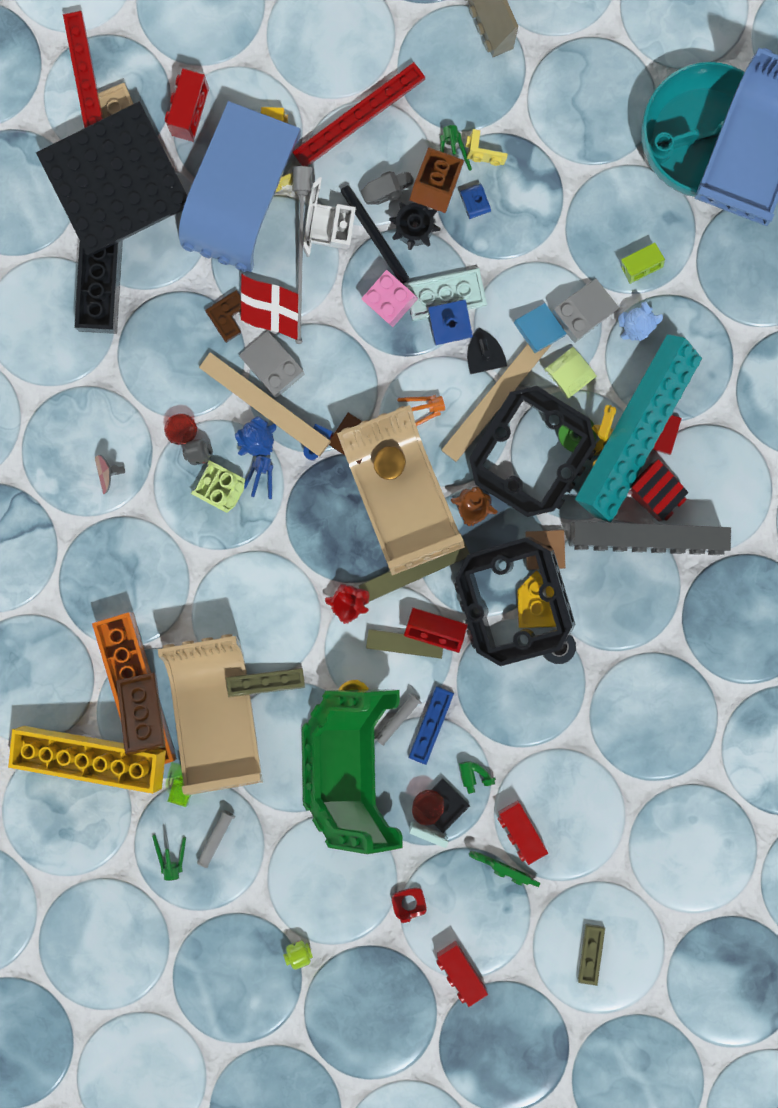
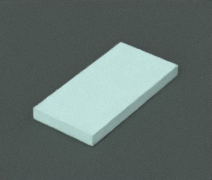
M479 268L405 283V287L418 298L410 308L412 321L430 318L428 307L463 299L466 300L468 310L487 306Z

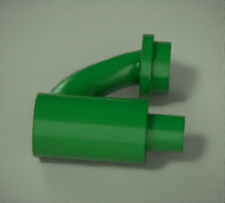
M472 761L459 763L463 787H467L468 794L475 793L474 785L477 783L474 771L484 778L481 780L484 786L495 784L496 778L491 777L481 765Z

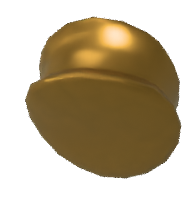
M396 447L381 449L374 460L376 473L379 477L386 480L396 479L404 471L405 455Z

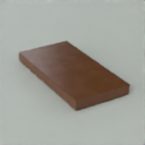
M155 672L117 680L125 754L128 756L166 747Z

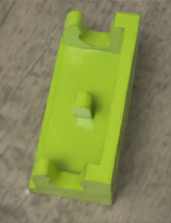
M653 243L621 259L623 265L621 268L629 284L663 268L665 258L656 243Z

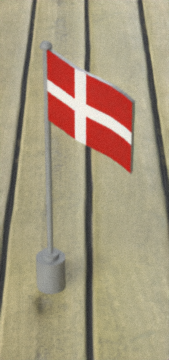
M307 166L293 167L292 191L296 192L297 196H300L298 294L281 286L253 280L241 273V320L254 327L284 334L295 339L297 344L303 342L301 341L304 196H308V192L312 190V167Z

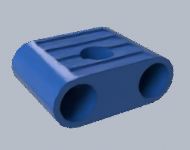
M481 183L459 191L469 219L491 212Z

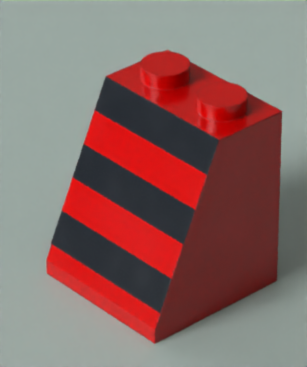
M658 459L652 462L639 475L628 493L660 522L663 520L667 521L674 514L672 510L676 506L680 507L687 500L685 496L689 492Z

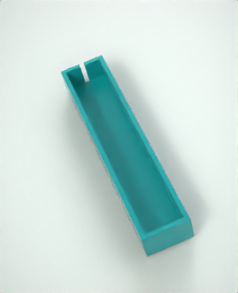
M666 335L577 494L575 500L593 517L612 522L642 466L645 464L647 457L654 448L657 439L664 430L678 401L681 399L683 392L690 383L693 374L700 365L702 357L695 349H692L693 346L686 338Z

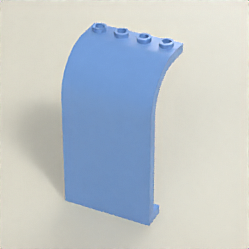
M758 48L735 92L694 199L764 226H768L772 222L775 215L773 212L778 202V55L769 49Z
M228 101L183 208L179 225V240L183 249L190 252H199L205 258H215L224 265L236 266V269L242 272H252L257 237L294 146L300 140L301 129L299 127Z

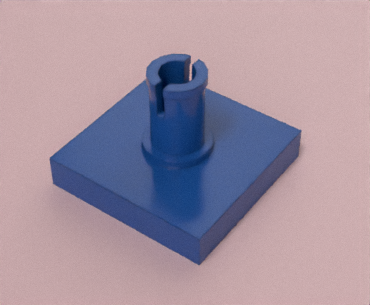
M465 299L428 307L435 345L473 337Z

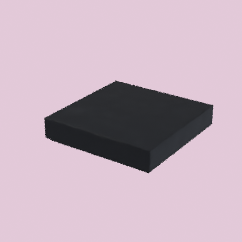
M442 778L416 804V807L444 833L470 805Z

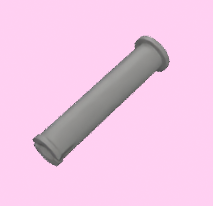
M412 693L409 694L410 697L378 735L375 736V739L384 746L417 705L422 704Z
M226 810L221 811L222 815L197 861V864L204 868H208L231 820L235 818V815Z

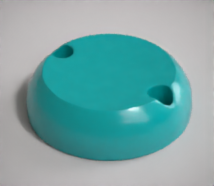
M702 62L688 65L663 80L649 99L644 111L641 127L643 151L654 173L675 191L695 197L727 112L743 77L744 71L717 62Z

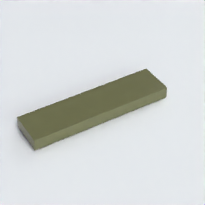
M368 630L367 649L442 659L443 648L405 637L404 634Z
M303 668L226 677L228 697L305 688Z

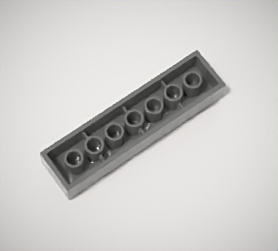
M575 521L570 523L569 546H574V550H588L589 547H593V551H605L608 548H613L614 552H624L629 548L632 549V552L638 553L647 552V549H651V553H666V550H670V554H682L689 551L691 555H701L708 551V555H724L725 551H731V527Z

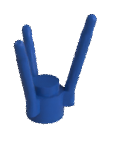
M256 456V460L252 463L244 485V489H246L254 471L257 472L251 497L255 496L261 474H266L268 471V498L272 499L273 465H270L271 459Z

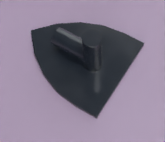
M478 328L468 347L467 359L470 375L506 367V358L498 341L488 332Z

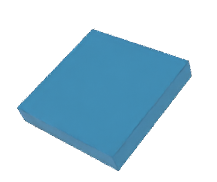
M546 303L514 321L515 326L534 353L541 351L567 334Z

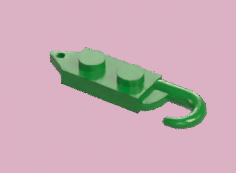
M469 852V857L491 866L494 873L504 878L506 875L512 878V882L520 886L523 883L536 887L540 886V882L531 878L527 873L479 852Z

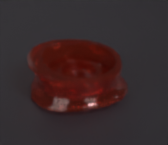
M176 414L167 420L164 432L171 443L184 445L195 438L197 426L191 416Z
M433 790L420 792L415 797L412 805L414 819L419 824L426 826L437 822L444 810V801L441 795Z

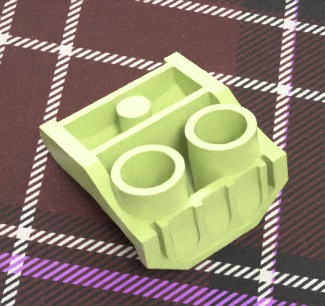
M574 347L570 348L544 369L553 381L557 383L558 387L561 388L564 395L566 394L565 397L567 399L597 377Z
M209 460L203 476L191 494L228 513L236 506L243 493L245 479Z

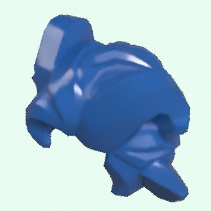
M258 416L252 419L251 422L246 423L243 429L235 433L237 444L241 446L238 454L241 456L247 453L253 456L270 455V452L273 451L272 445L274 443L272 433L276 430V424L267 426L268 422Z

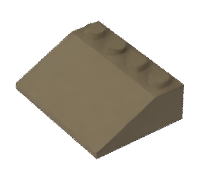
M468 0L470 14L472 18H476L478 23L476 24L477 30L485 39L484 46L486 51L490 52L492 57H496L514 49L519 26L508 1Z

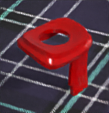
M420 888L405 889L392 895L394 913L401 923L410 922L412 918L422 916L427 911L424 894ZM411 895L416 899L417 904L413 910H405L403 908L402 899L405 896Z

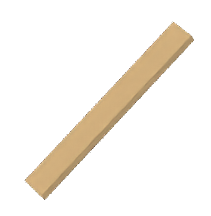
M527 344L441 451L457 462L501 408L509 393L515 391L551 345L534 353L529 344Z
M209 353L199 368L317 456L320 457L331 443L330 440L212 353Z

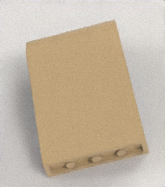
M410 405L399 407L388 414H381L370 421H363L352 428H344L341 432L337 433L392 575L465 547L463 538L458 531L424 449ZM385 447H396L405 455L404 471L396 479H383L379 477L374 469L375 457ZM363 459L360 464H357V463L355 462V461H358V460Z
M232 634L222 635L220 639L213 640L212 637L203 638L202 642L185 641L180 646L167 644L162 649H158V656L165 664L171 686L184 784L182 786L183 794L187 796L263 783L251 696L228 697L226 677L247 675L242 648L237 637Z

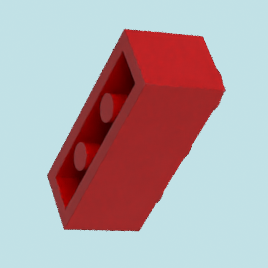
M412 607L404 636L459 653L468 624Z
M518 800L498 811L500 817L497 819L502 828L507 827L510 833L507 836L512 845L517 844L519 848L517 854L522 862L526 860L527 864L530 865L549 854Z
M457 941L437 952L438 959L436 963L441 971L445 969L448 976L446 978L451 987L455 986L459 991L457 996L462 1004L466 1002L468 1007L488 995L487 988Z

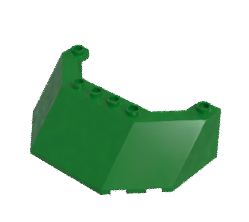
M400 690L325 691L322 695L323 700L311 712L310 720L302 726L303 806L306 811L310 810L314 817L312 821L318 831L323 832L326 837L325 843L328 848L361 854L403 848V835L401 831L396 827H390L376 806L374 727L386 709H396L399 706Z

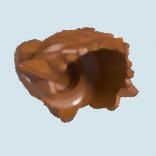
M479 487L463 489L457 498H451V502L458 505L459 514L467 526H474V524L484 520L488 514H496L498 512L491 505L490 495L483 493Z

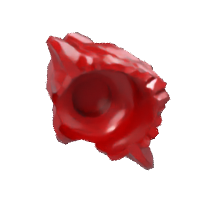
M340 584L334 596L326 597L325 602L331 606L332 612L338 616L343 624H348L358 618L359 614H365L369 611L364 605L369 603L370 596L369 592L364 589Z

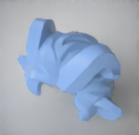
M646 301L641 303L640 308H634L628 313L623 312L618 317L619 326L624 327L625 331L621 338L623 340L631 339L632 341L645 340L656 329L657 324L662 321L663 315H654L652 307Z

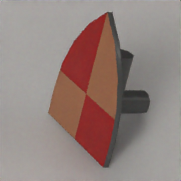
M98 455L95 457L102 492L106 494L110 488L111 476L124 474L125 468L124 466L118 467L117 465L110 467L104 456Z

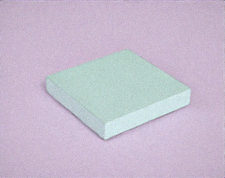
M411 821L409 826L410 834L441 847H447L449 841L446 834Z

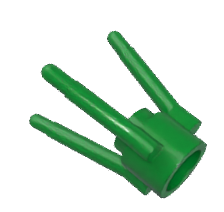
M445 126L443 128V135H440V152L444 153L446 142L447 145H451L452 153L455 155V144L458 141L468 170L471 171L472 167L469 159H467L461 133H458L457 126Z
M153 835L152 838L161 866V874H164V880L172 881L179 879V873L183 872L182 863L186 838H182L178 865H176V862H171L168 848L165 849L166 863L164 864L156 835Z

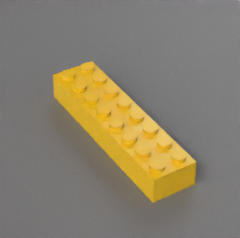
M21 726L12 729L8 768L153 794L162 789L166 750L155 749L127 756L124 743Z

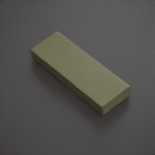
M585 924L578 983L598 986L605 935L604 926Z

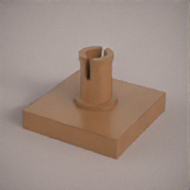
M564 530L525 532V538L532 537L553 549L559 569L566 568ZM535 555L526 558L527 570L539 569Z

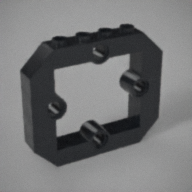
M533 386L509 393L470 455L469 460L475 485L523 515L530 517L561 508L565 502L563 496L566 492L570 493L576 484L573 482L575 477L582 475L586 468L583 466L587 459L591 460L596 453V450H594L596 443L590 418L539 386ZM522 402L546 415L544 423L548 429L557 430L563 426L581 437L566 463L558 467L556 471L557 477L541 502L522 491L523 483L519 477L510 476L504 480L483 467L496 443L505 442L510 437L511 430L508 424ZM551 415L559 417L560 422L558 425L550 424L549 417ZM499 427H503L507 431L506 436L503 438H499L495 434L496 429ZM563 468L571 470L570 478L565 479L562 477L561 471ZM510 480L518 482L519 487L517 490L511 491L508 489V482Z
M532 537L522 538L468 554L455 578V590L461 597L460 607L466 614L465 624H468L467 629L471 631L472 647L476 649L478 654L499 666L561 650L576 625L555 552ZM535 555L544 583L539 588V596L543 601L549 602L557 630L535 636L534 632L530 629H522L515 633L513 642L495 647L487 619L488 607L482 602L474 573L491 568L495 574L504 575L511 572L514 567V561ZM501 559L506 562L505 570L499 568L498 563ZM548 586L554 589L553 597L546 594ZM475 607L480 609V617L474 615L473 610ZM522 634L528 637L527 644L521 642L520 637Z

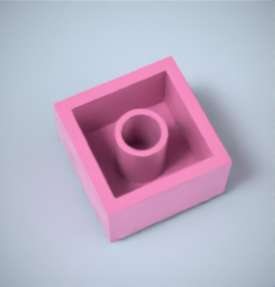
M388 270L381 275L361 298L392 327L418 300Z

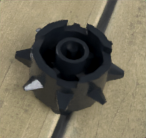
M400 202V210L397 217L389 218V221L396 225V233L392 239H400V241L408 245V250H412L413 246L423 244L429 247V239L432 233L441 230L440 227L434 224V215L437 210H428L427 206L417 203L406 205ZM414 222H417L416 227H412Z

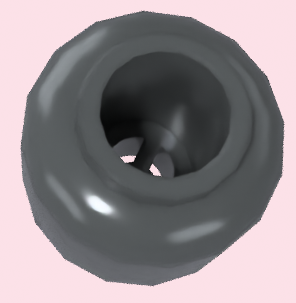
M204 439L187 442L183 450L184 459L194 466L207 463L213 455L211 444Z

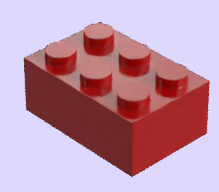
M182 68L181 75L178 74L176 78L177 88L176 92H173L171 95L170 104L172 105L170 111L166 112L165 122L172 136L194 142L209 92V86L204 74Z

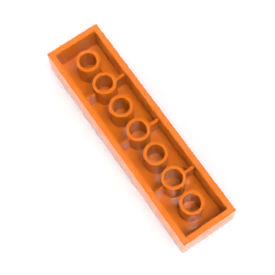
M133 612L92 623L120 720L116 681L151 673ZM160 704L166 747L159 749L166 750L165 764L175 761L177 757Z

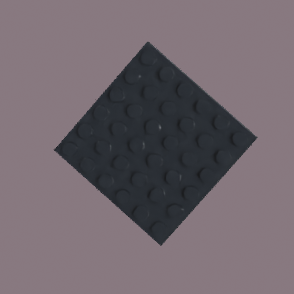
M140 101L36 152L88 257L182 211L184 208L187 194Z

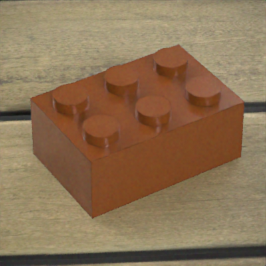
M428 147L409 200L446 213L464 160Z

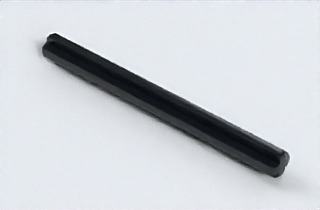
M349 185L341 189L342 195L349 206L356 207L355 215L397 279L402 284L407 282L409 276Z

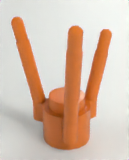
M436 395L397 399L398 402L427 401V404L411 408L412 411L428 408L429 412H433L417 421L416 426L436 416H440L441 411H445L442 396L436 397Z

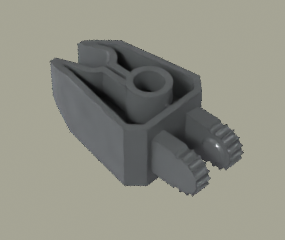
M389 171L369 182L361 190V194L368 205H379L389 200L395 201L403 195V189L413 184L414 178L409 172L396 175L394 172Z

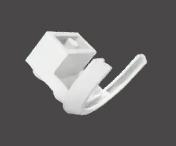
M319 177L313 183L303 240V250L307 257L310 256L312 243L348 250L351 242L356 207L341 204L331 207L317 204L322 177Z

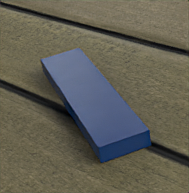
M436 686L408 758L427 765L454 696L453 692Z

